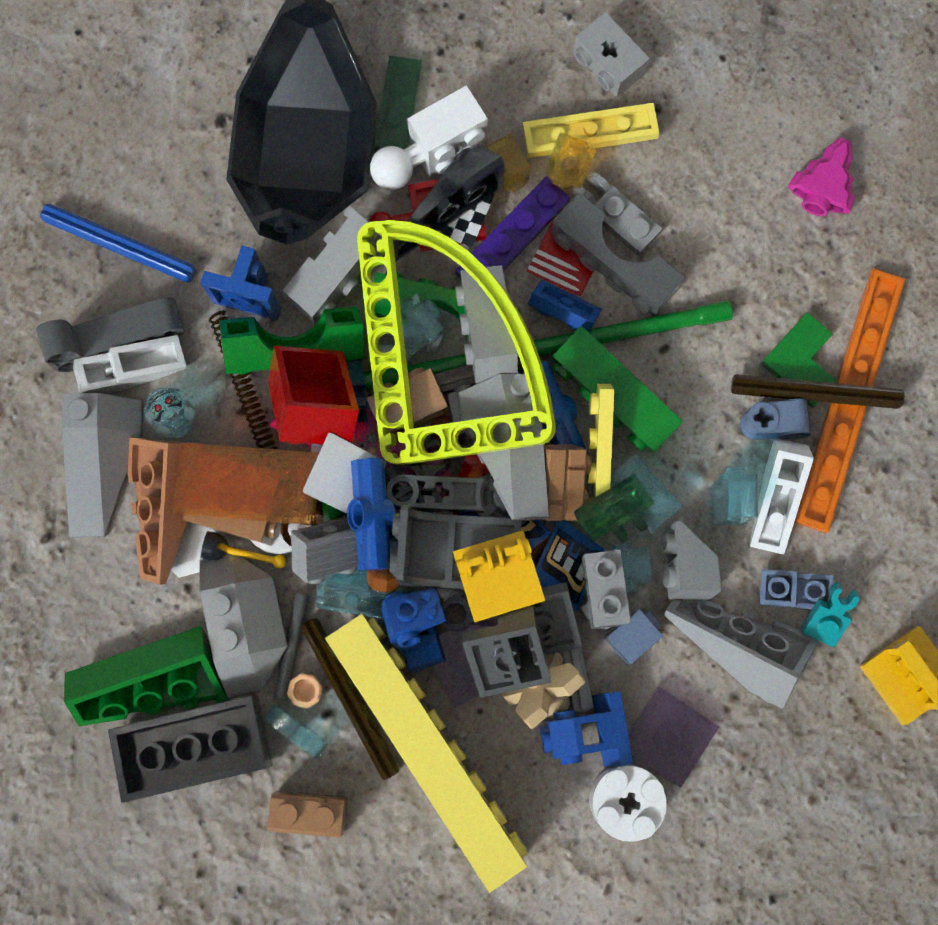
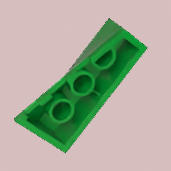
M202 626L65 673L64 703L78 726L127 719L129 713L142 712L147 713L148 716L160 714L161 708L183 705L185 710L198 708V702L215 700L217 704L229 701L213 662L210 642Z

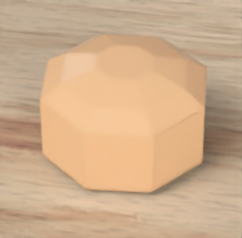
M301 673L290 680L287 695L294 706L311 708L321 701L324 687L317 676Z

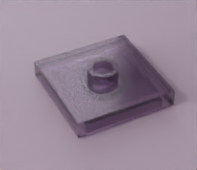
M657 686L628 731L631 753L634 757L681 788L719 726Z

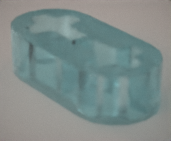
M274 703L264 717V720L315 759L319 758L328 745L322 737L276 703Z

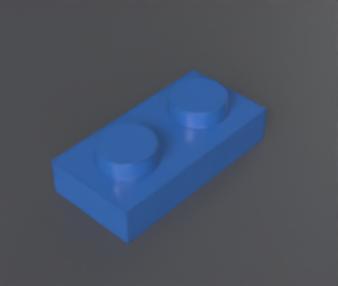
M544 280L539 282L528 301V305L536 308L539 313L545 316H553L565 322L574 330L582 326L589 333L602 308Z

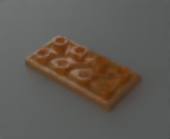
M181 443L172 513L186 516L314 526L317 499L303 493V488L319 453Z

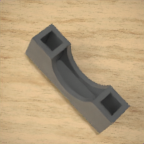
M579 193L553 222L551 234L554 236V241L566 251L571 249L580 256V262L587 269L593 272L597 270L606 277V283L613 290L619 293L623 291L632 298L633 305L639 311L645 314L649 312L656 316L680 288L685 277L659 256L649 261L635 263L625 261L614 255L607 247L602 234L605 213Z

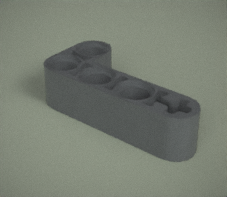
M173 297L155 299L74 326L66 320L58 319L42 323L36 328L45 362L58 372L74 371V359L109 353V348L174 335L180 336L185 332L176 301Z

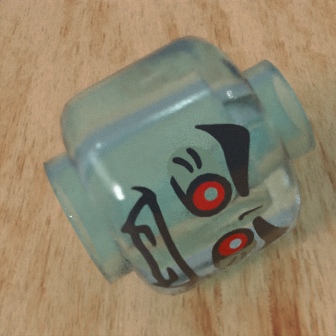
M161 387L154 390L147 397L143 411L149 424L162 438H180L185 436L191 430L196 417L194 407L184 393L177 388Z

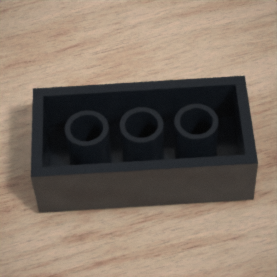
M258 695L233 699L108 730L121 803L273 766Z

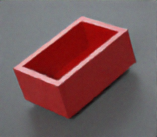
M274 346L268 384L279 441L291 444H324L328 433H332L352 443L359 407L343 351Z

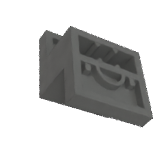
M567 582L543 587L542 591L545 601L498 615V625L462 633L463 647L480 698L551 683L548 654L583 647Z

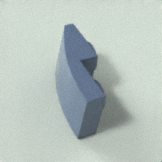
M762 569L760 605L812 610L818 599L827 603L831 599L829 591L834 584V575Z

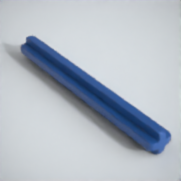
M50 203L45 204L40 213V218L45 223L181 281L189 283L195 275L196 268L189 262Z

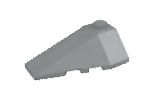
M101 393L63 394L62 438L69 537H106L120 499L118 495L125 476H128L129 437H142V400Z
M674 599L664 614L667 619L748 691L782 709L791 696L818 643V640L803 634L802 631L788 624L775 620L773 625L754 620V614L744 611L741 616L724 612L721 605L710 601Z

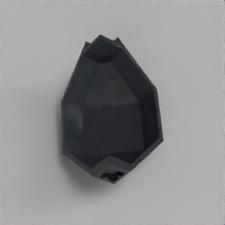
M325 0L284 1L236 92L226 180L258 235L286 245L308 239L366 193L369 185L377 102L333 4Z

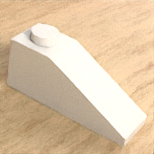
M774 438L763 476L749 543L750 547L779 554L785 553L814 459L809 445Z

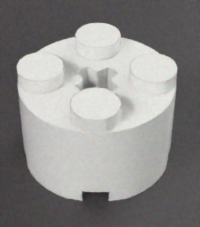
M632 764L610 767L603 771L594 780L589 795V805L596 822L610 836L622 841L633 842L651 837L662 824L666 814L667 802L662 784L653 774ZM631 792V798L636 800L634 807L629 806L627 811H624V806L619 803L621 797L627 798L628 793Z

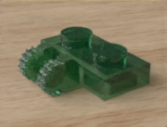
M634 473L573 512L577 521L594 541L612 531L623 544L629 540V537L622 524L631 519L634 526L640 532L646 530L648 526L640 513L655 503Z

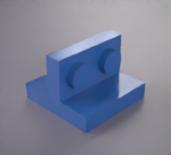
M241 245L231 278L204 271L200 284L213 304L277 321L279 319L282 308L272 288L266 287L268 273L265 272L263 263L254 248Z

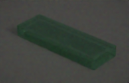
M389 55L373 147L374 152L386 146H396L403 150L409 146L410 138L407 118L414 115L422 60Z

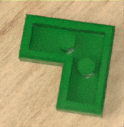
M806 313L761 362V365L777 378L836 383L837 380L811 359L833 334L809 313ZM807 401V404L811 408L815 407L818 403L815 401Z

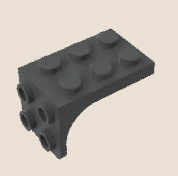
M401 505L400 514L394 513L392 533L396 540H398V551H391L390 573H393V577H396L397 582L401 586L464 590L453 551L521 531L522 520L512 521L511 518L434 514L414 510L409 505Z

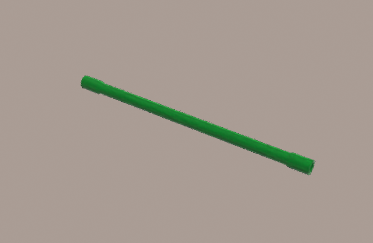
M729 300L700 305L694 309L593 328L590 334L600 344L695 325L704 326L732 320V308ZM574 332L533 340L538 355L544 356L556 353ZM465 354L407 365L408 373L418 368H423L424 371L431 369L433 374L467 364ZM395 368L387 369L382 376L383 384L391 382L392 385H395L399 380V374ZM372 371L363 372L365 391L371 392L373 390Z

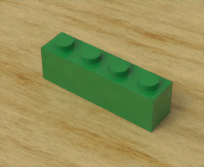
M582 326L550 358L554 363L551 367L552 370L564 381L567 382L570 378L580 388L577 390V393L588 404H590V393H596L597 383L611 384L613 386V427L617 429L621 426L630 434L627 440L641 453L644 450H647L649 453L655 452L683 422Z

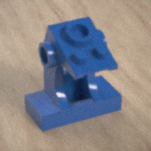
M434 587L408 594L404 591L389 594L383 601L381 611L390 643L405 654L409 670L415 673L446 661L436 629V625L446 622L437 588ZM427 630L428 635H418L422 631Z
M621 691L591 695L594 707L593 714L575 717L574 710L553 713L554 720L545 721L546 726L539 727L543 742V753H550L554 759L560 758L561 765L582 762L583 754L599 751L602 754L604 767H619L633 764ZM596 722L599 742L584 745L581 724Z

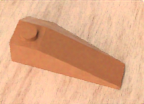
M129 437L128 479L129 483H135L137 502H133L131 505L133 515H137L140 521L141 531L136 536L140 579L159 585L166 584L187 524L183 517L204 454V444L180 440Z

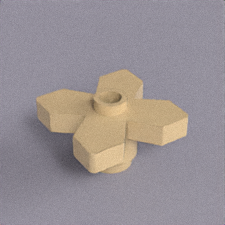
M559 652L548 654L551 683L500 693L510 706L517 704L516 713L530 729L535 728L547 716L553 718V713L566 711L570 705L569 696L586 682L580 672L570 662L562 664L564 658Z

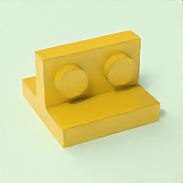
M915 626L860 665V668L901 725H908L929 709L938 710V650L921 626Z

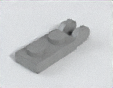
M591 170L587 174L586 179L602 197L596 201L593 195L580 185H577L572 190L573 196L576 197L580 193L605 213L603 226L639 256L661 233L662 228L613 185L610 187L606 179L594 170Z

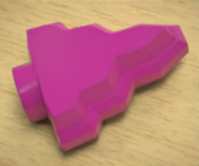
M843 137L838 138L825 149L821 159L811 160L804 171H797L787 188L803 200L802 208L808 213L816 216H826L829 211L838 214H850L855 200V196L851 192L854 179L849 172V167L853 160L852 141Z

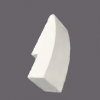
M178 335L109 348V353L74 359L73 364L79 392L109 394L148 383L187 367Z

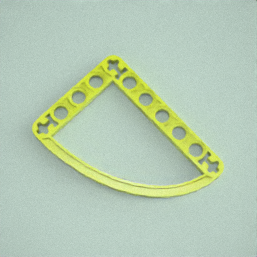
M395 220L374 221L364 224L358 232L357 243L379 444L383 458L392 464L405 465L548 443L555 434L556 425L544 369L534 341L521 314L492 273L468 250L451 238L429 227ZM374 232L382 236V239H379L376 245L377 252L385 255V257L376 256L375 247L368 242V240L374 237ZM393 240L415 242L437 250L459 264L479 284L492 301L515 344L526 376L533 411L414 428ZM377 265H385L387 268L386 278L380 283H374L371 279L372 269ZM388 299L391 304L389 314L383 318H378L374 311L376 303L379 300ZM384 334H392L395 339L393 349L386 353L381 352L378 346L379 339ZM395 368L398 371L399 380L395 386L386 388L382 382V376L387 369ZM398 403L402 407L403 415L398 422L390 423L386 417V410L391 404ZM536 418H539L540 422L547 424V429L541 430V437L537 438V435L533 432L521 433L523 440L519 441L520 429L516 422L517 420H521L520 426L522 427L535 425ZM500 423H507L511 427V437L505 443H498L493 437V430ZM466 428L473 429L476 434V441L470 448H462L458 441L460 432ZM388 429H405L404 433L397 432L399 443L406 445V449L400 451L399 458L397 454L391 453V447L396 446L397 440L396 434L388 433ZM436 433L441 439L440 449L435 453H428L424 448V440L429 434Z

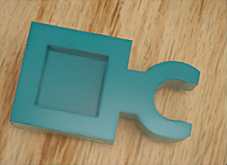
M835 582L829 591L831 599L828 603L820 599L817 600L801 626L802 633L831 647H835L852 621L851 614L846 611L857 606L859 602L858 592L853 589L847 598H840L839 595L843 589L841 583Z

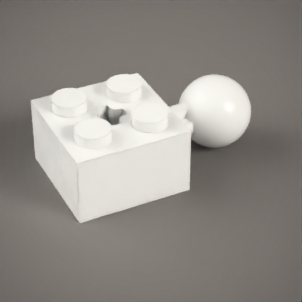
M467 85L407 118L410 146L404 150L396 146H386L378 150L372 157L370 173L375 183L387 190H397L404 187L410 181L413 168L419 164H422L429 177L432 178L437 174L443 175L450 164L454 162L455 156L466 148L473 149L478 144L487 147L488 118Z

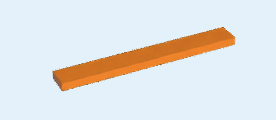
M875 268L870 271L836 383L863 386L874 385L906 280L905 278ZM829 403L794 523L825 534L829 533L867 406Z

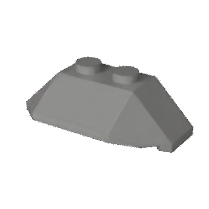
M226 554L219 560H199V592L213 662L226 696L230 698L263 690L288 648L274 577L237 555Z

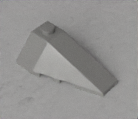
M499 374L465 389L457 395L461 421L533 411L525 374ZM539 418L535 419V425L529 427L520 426L521 420L516 421L520 429L519 441L523 440L521 435L523 432H533L537 435V438L541 437L540 433L543 429ZM507 423L498 424L493 430L495 441L498 443L507 442L511 437V427ZM471 428L464 429L466 435L471 436L475 443L476 434ZM544 444L477 454L481 463H485L494 479L493 486L512 521L548 519Z

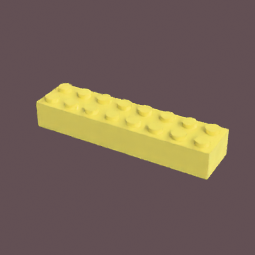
M360 614L325 639L484 886L491 893L527 868L524 858L528 855L527 848L516 831L509 834L503 826L507 823V820L497 802L493 800L488 803L484 797L483 792L487 789L476 770L467 771L462 763L466 759L465 753L455 738L449 742L441 731L446 727V724L436 709L428 711L422 702V699L426 697L425 692L415 678L408 680L402 669L407 665L396 648L394 649L393 647L388 650L383 642L387 634L378 620L374 617L368 619L365 615Z

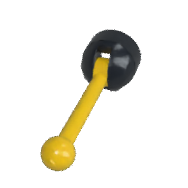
M207 531L205 534L200 555L202 559L219 560L228 553L272 563L278 569L285 567L287 562L283 555L273 557L229 547L224 536Z

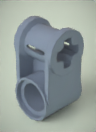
M789 399L777 402L756 403L742 416L740 420L741 431L747 438L752 440L774 438L788 440L808 437L811 435L807 400ZM755 416H757L758 421H754ZM759 421H764L765 425L761 427V423Z

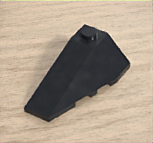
M478 144L473 149L466 148L455 156L454 162L450 164L407 222L429 227L437 232L441 231L503 188L504 160L501 156L481 144ZM393 240L395 262L421 244Z

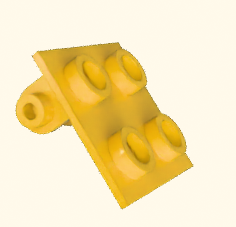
M523 530L453 551L474 623L545 601L531 557V547L528 539L525 538Z

